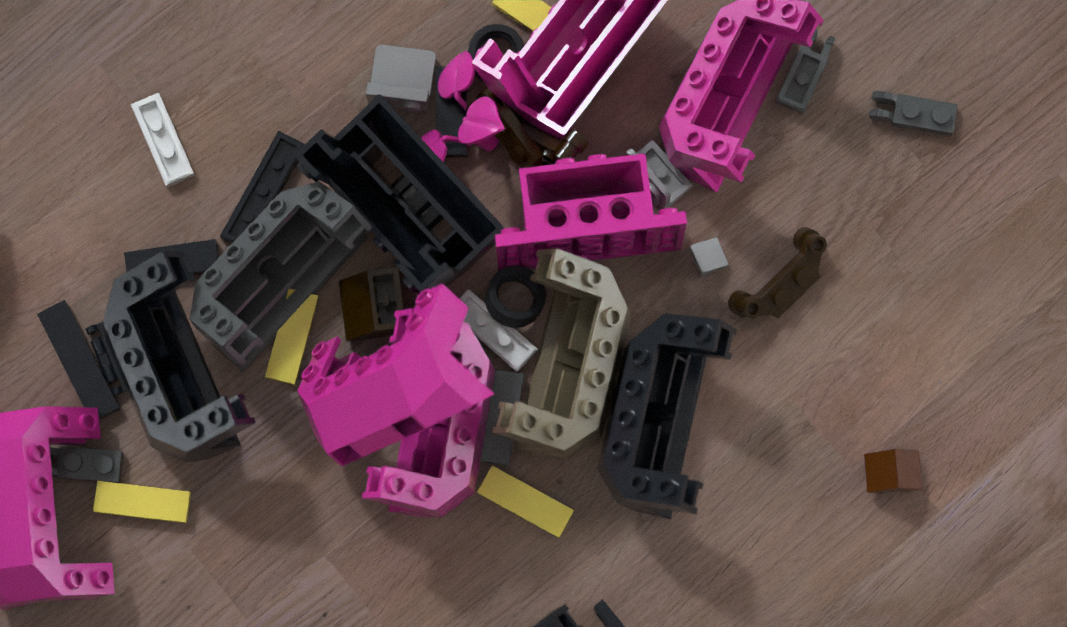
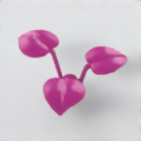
M467 51L458 54L443 69L438 80L440 96L445 99L454 96L456 101L465 110L468 104L462 99L461 92L469 89L475 75V67L471 63L473 58ZM484 96L474 101L468 108L466 117L463 118V123L458 130V137L449 135L441 137L440 132L434 129L424 134L421 139L444 162L447 154L446 142L462 143L468 147L474 144L489 152L499 143V140L494 135L505 128L500 120L495 102L491 98Z

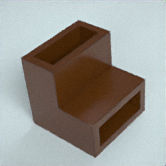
M891 449L864 454L867 493L880 494L893 491L910 492L923 490L919 451Z

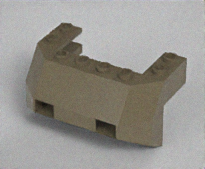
M554 248L537 250L536 257H539L535 274H531L530 281L552 288L554 291L526 403L515 402L513 405L507 402H499L498 408L501 410L497 426L493 427L492 433L515 440L514 450L550 459H569L600 439L603 435L631 316L609 267Z

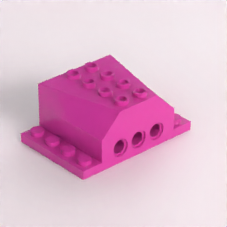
M645 153L606 158L605 154L589 156L586 161L575 162L574 158H564L557 160L554 165L519 169L523 202L524 231L513 227L501 230V234H495L498 271L505 267L517 265L529 269L536 268L539 257H536L537 250L558 248L590 261L681 250L687 226L686 211L678 212L677 208H667L660 210L658 215H654Z

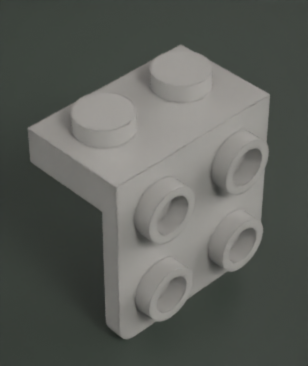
M378 45L375 50L371 82H367L366 97L368 104L380 94L391 107H399L409 112L428 111L436 61L435 53L429 50Z
M654 140L650 141L637 153L630 148L626 152V156L643 153L646 155L651 199L654 207L659 205L662 209H667L692 188L689 180L679 169L674 167L669 161L668 156Z

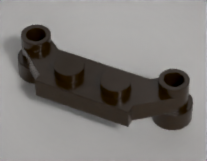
M488 88L477 95V99L485 96L495 102L500 120L505 129L494 136L501 141L509 152L511 160L520 169L551 165L546 161H542L544 154L508 105L503 107V101ZM471 102L470 104H468V105L466 106V111L468 110V108L470 107V105H471L473 102Z
M509 107L544 154L542 157L552 164H555L560 159L575 158L578 153L582 154L589 145L588 140L573 129H569L562 138V141L522 122L521 119L523 117Z
M802 227L798 229L794 234L793 243L796 249L799 250V253L757 294L751 295L743 290L732 293L728 300L730 311L740 317L756 318L757 316L772 315L779 318L821 277L818 270L822 253L827 247L825 238L821 237L817 231L811 228Z

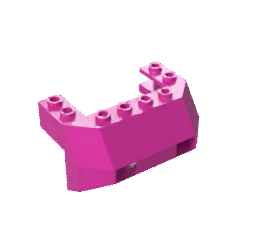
M560 0L551 7L546 19L539 28L532 32L529 41L521 51L514 53L508 50L503 55L496 42L489 39L477 51L471 63L494 95L530 124L560 140L667 0Z
M737 0L719 10L658 126L669 161L687 179L716 193L724 178L742 183L744 179L742 173L749 160L753 161L755 154L751 150L740 146L792 44L796 43L811 47L813 43L811 38L817 26H822L824 22L809 2L801 0Z
M443 283L432 289H425L418 295L415 301L417 305L413 314L406 322L407 329L401 341L391 346L386 345L368 357H360L356 352H353L339 360L335 357L341 343V339L338 336L327 342L322 341L318 343L312 350L311 355L313 357L309 366L301 375L302 381L297 392L317 441L325 452L340 466H345L420 432L494 395L490 389L451 355L469 307Z
M414 308L395 311L394 335L390 336L389 342L397 343L402 340L407 329L406 322L413 314ZM463 322L451 355L492 391L496 370L469 324ZM491 396L439 423L402 439L396 468L382 466V468L367 467L366 473L369 476L366 492H363L362 498L390 504L388 512L426 518L443 517L474 494Z
M44 406L0 413V610L39 601L89 600L115 594L112 563L60 564L49 445H81L86 443V439H100L98 408Z

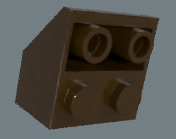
M397 267L367 270L339 280L346 342L393 336L396 323L394 313L395 311L405 310L399 269Z

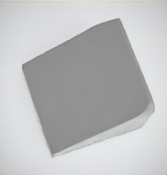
M717 237L689 246L690 255L700 277L729 266Z

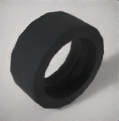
M491 24L475 32L469 42L468 52L474 60L482 44L492 38L507 40L513 46L514 53L521 51L524 43L516 30L507 25ZM475 69L476 77L482 80L477 70Z
M518 265L505 267L498 271L490 280L485 296L486 307L492 318L503 326L511 328L525 327L534 322L542 311L546 298L545 286L530 281L531 274H535V272L529 268ZM514 281L528 287L534 298L531 307L525 312H514L502 306L498 300V290L502 284Z

